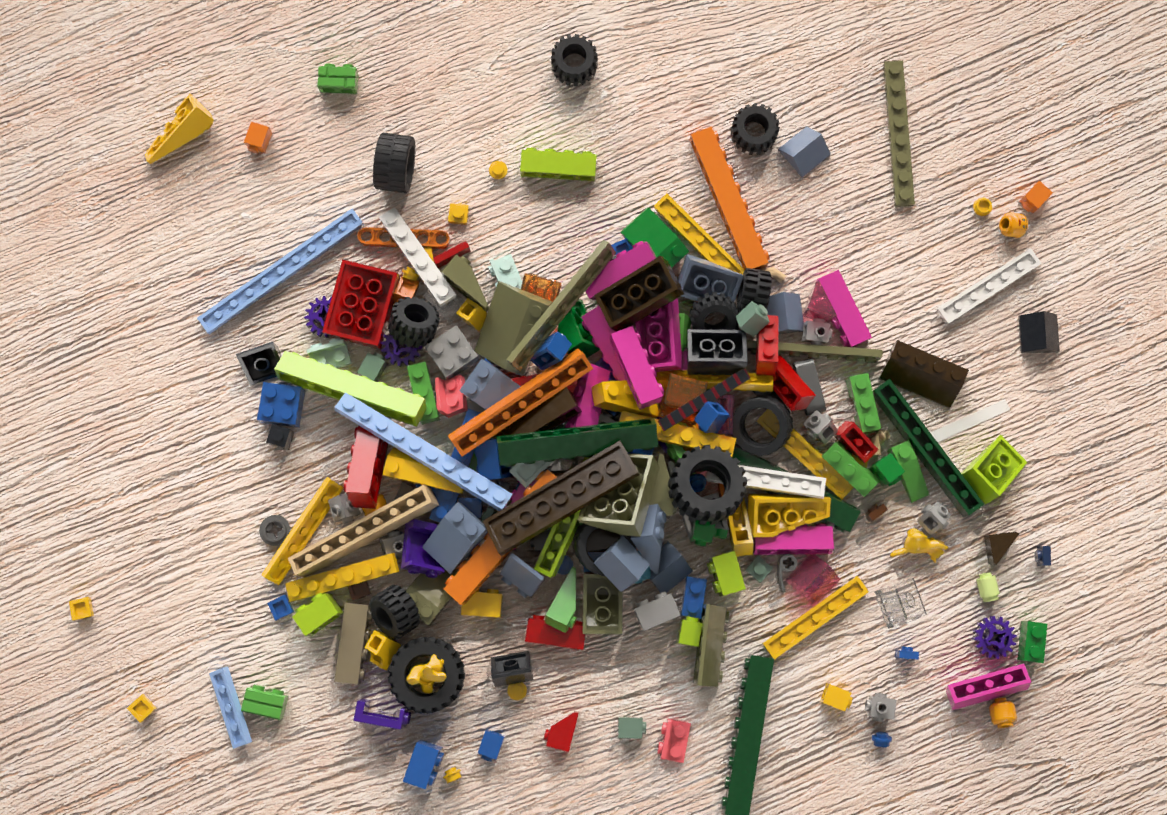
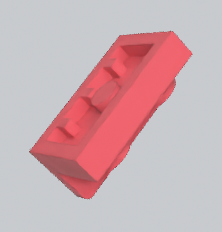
M461 374L445 381L440 377L435 378L436 407L438 412L448 418L468 410L467 397L459 391L465 383V377Z
M667 718V722H663L661 734H664L663 742H659L657 754H660V759L684 763L691 723Z

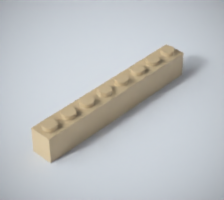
M422 485L289 557L288 560L295 576L305 578L434 509L439 504L432 489Z

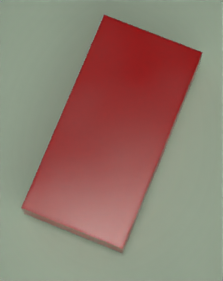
M464 241L433 257L436 267L440 268L448 264L456 254L461 257L471 252L467 241Z

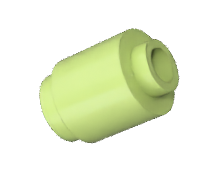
M991 572L979 574L980 578H977L976 582L980 598H983V602L998 600L1000 592L996 575H991Z

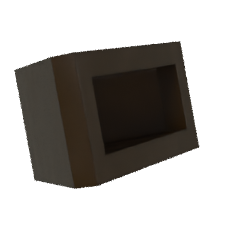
M1018 532L984 536L987 559L991 566L998 564L1019 535Z

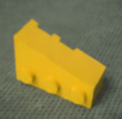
M627 380L601 382L591 387L594 406L614 412L626 411L650 418L659 417L657 404L639 410Z

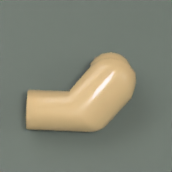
M774 267L761 269L769 271L772 278L780 283L786 278L785 274Z
M879 430L871 437L870 441L879 449L873 456H881L880 445L890 438L888 430Z

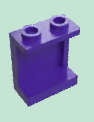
M413 519L405 524L401 569L408 570V573L426 574V577L436 578L445 572V569L440 567V564L422 548L438 524Z
M361 699L357 701L353 721L400 730L410 723L411 712H408L409 710L404 707L401 708L399 717L368 712L371 700Z

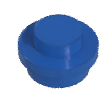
M698 473L690 476V485L694 492H700L705 489L707 481L703 474Z
M565 555L558 571L559 574L566 575L573 567V561L570 557Z
M878 731L872 735V740L875 746L889 747L892 737L887 732Z

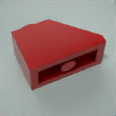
M845 421L834 435L842 445L863 463H866L879 450L854 422Z
M574 711L552 724L550 730L546 729L543 741H547V747L569 752L579 714L578 711Z

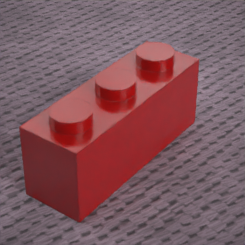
M767 315L770 322L756 334L755 374L775 376L778 365V316Z
M781 355L778 356L776 374L773 376V390L791 411L806 409L816 396L815 393Z
M533 615V618H528L525 642L584 650L586 634H583V622L576 621L573 628L569 627L567 632L564 633L546 624L545 616Z

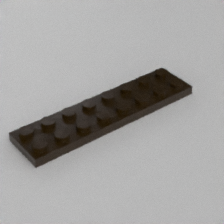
M618 441L485 519L483 523L498 553L502 556L640 474L622 442Z

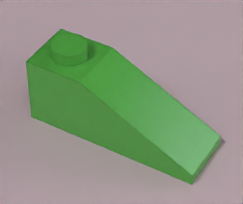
M909 440L886 450L888 454L891 453L905 470L901 475V482L911 503L928 496L929 492L917 456Z
M574 567L571 568L545 615L546 624L564 633L567 632L569 627L573 628L577 617H575L576 568Z

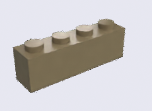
M345 603L334 682L358 685L361 684V681H364L365 669H363V662L367 661L368 649H365V645L371 635V629H368L369 621L372 622L373 619L369 605Z

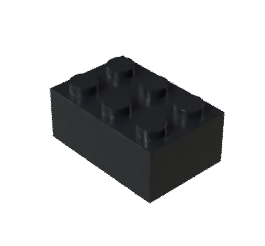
M688 329L686 340L687 375H734L743 368L747 369L746 332L743 330Z

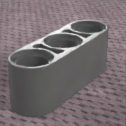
M810 358L793 362V370L816 395L808 407L804 409L806 416L812 415L816 410L820 413L825 412L826 405L814 360Z

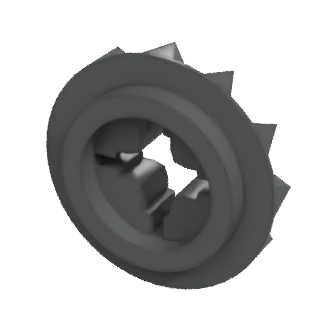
M280 515L268 516L260 525V537L268 545L279 546L290 533L291 526L287 519ZM274 525L277 528H283L278 532L277 537L274 533H268L273 529Z

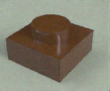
M884 503L879 506L874 504L867 510L869 513L865 518L868 522H872L888 509Z
M367 581L347 586L352 601L372 594Z

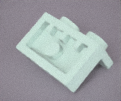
M511 254L497 260L490 259L491 265L488 266L492 277L496 276L497 281L525 290Z
M335 338L330 340L328 344L322 345V343H318L307 349V354L310 358L320 363L331 364L335 368L352 364L344 339Z
M542 460L536 461L534 464L517 463L509 469V472L526 488L552 462H544Z

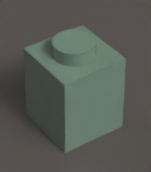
M753 301L736 316L740 329L753 337L770 322L766 308L761 304L757 305Z
M368 352L357 373L360 376H366L370 380L378 382L387 366V363L384 361L385 357L376 352L374 354Z
M618 717V738L642 739V734H646V722H643L642 717Z

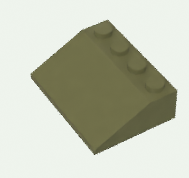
M498 281L474 351L505 370L524 376L528 372L530 360L519 372L506 359L552 304V301Z
M628 454L640 475L581 509L578 521L620 535L641 537L659 466L653 455Z
M703 604L700 619L702 629L699 646L696 650L693 683L696 685L718 687V682L722 683L723 671H720V664L724 663L725 651H722V645L727 640V631H724L725 623L728 624L729 612L726 611L727 607Z

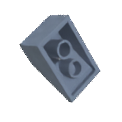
M686 254L678 282L684 292L682 297L698 301L697 298L700 296L704 298L706 293L712 295V292H717V295H719L721 292L725 294V297L729 296L732 301H735L744 275L705 259Z
M481 359L459 391L486 410L521 386L490 363Z
M457 502L444 516L422 548L446 571L452 574L481 542L488 531L484 523L467 507Z
M658 504L649 505L641 537L631 536V540L650 564L649 567L654 574L659 572L664 528L667 520L665 512L661 510Z
M513 553L500 572L503 576L501 580L509 586L512 583L517 586V592L524 598L527 596L532 598L545 581L542 575Z

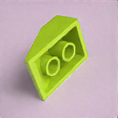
M999 435L961 474L985 504H988L1000 497L1027 464V461L1002 435Z

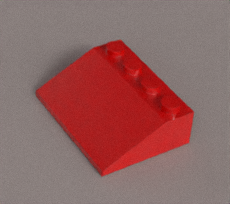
M342 259L322 333L381 350V342L384 341V334L386 333L394 304V292L400 281L399 274Z

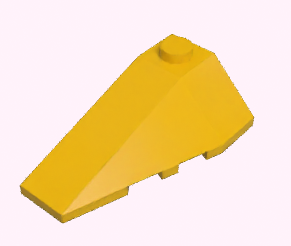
M189 94L174 112L177 114L172 122L168 121L166 123L164 134L157 136L145 153L149 164H152L211 128L214 121L211 113L193 95Z
M393 447L387 455L382 475L396 480L463 494L464 489L397 448Z
M769 493L748 494V517L752 537H774L778 533L787 530L791 531L798 526L830 517L831 498L824 497L820 499L800 495Z

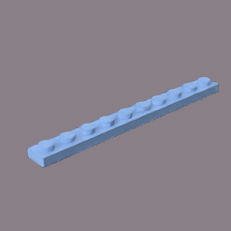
M353 208L197 319L210 335L358 230L364 223Z
M345 393L335 406L334 410L498 511L504 509L511 499L512 493L351 395Z

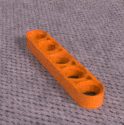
M365 227L358 232V240L364 246L398 247L391 236L387 242L380 240V236L383 233H388L385 228ZM410 229L417 239L422 234L428 236V241L421 244L423 248L445 249L450 244V237L443 230ZM369 232L372 235L371 239L366 242L361 239L362 234ZM438 236H446L447 241L444 244H438L436 242Z

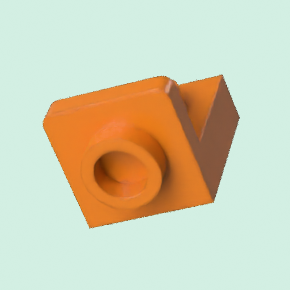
M401 277L394 292V304L401 298L415 297L419 288V282Z

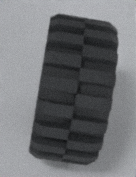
M704 445L702 449L697 446L692 448L691 452L686 451L677 460L668 481V487L670 488L668 493L669 498L674 499L672 502L674 508L679 507V514L681 516L686 514L689 516V521L694 522V520H698L701 525H705L707 521H709L710 525H714L719 520L720 522L727 520L729 516L735 513L746 494L747 478L743 477L745 474L744 468L738 466L740 461L736 457L733 459L730 456L732 453L729 451L722 452L721 447L715 446L714 449H711L710 445ZM698 471L714 473L724 485V495L715 500L700 497L690 485V476Z
M421 637L408 641L394 654L391 659L392 663L388 668V671H390L388 683L391 685V693L396 696V701L399 704H403L404 708L413 710L415 713L430 714L443 710L457 699L464 686L465 666L460 658L461 655L450 643L439 638ZM435 654L437 659L444 660L443 667L447 678L436 692L430 694L420 693L406 681L410 666L420 657H432Z

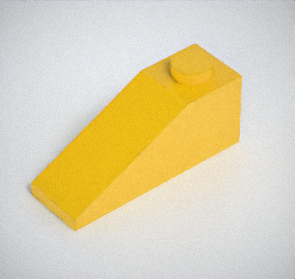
M743 497L741 506L737 508L732 516L727 518L732 551H735L736 557L753 555V538Z

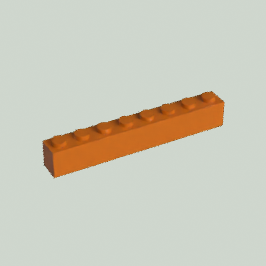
M711 126L690 134L689 141L744 270L746 268L760 270L767 267L770 260L767 250L762 248L761 243L763 241L759 232L756 233L754 229L755 221L752 215L749 216L747 212L748 205L746 200L741 198L740 185L733 179L734 172L732 166L728 165L725 160L727 155L724 148H720L718 143L720 139L717 131H713Z
M576 349L560 362L552 365L447 436L460 455L464 456L591 371L593 367L581 350Z
M548 469L546 472L542 471L536 477L537 482L533 487L530 485L523 492V495L530 494L557 478V476ZM489 533L484 537L486 541L481 546L477 545L471 552L472 557L460 564L458 567L459 572L455 576L451 575L445 582L446 586L443 590L460 605H465L511 552L509 551L501 556Z

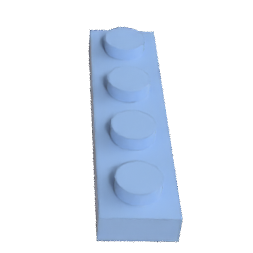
M228 666L209 673L233 749L251 743V736L241 711V705Z

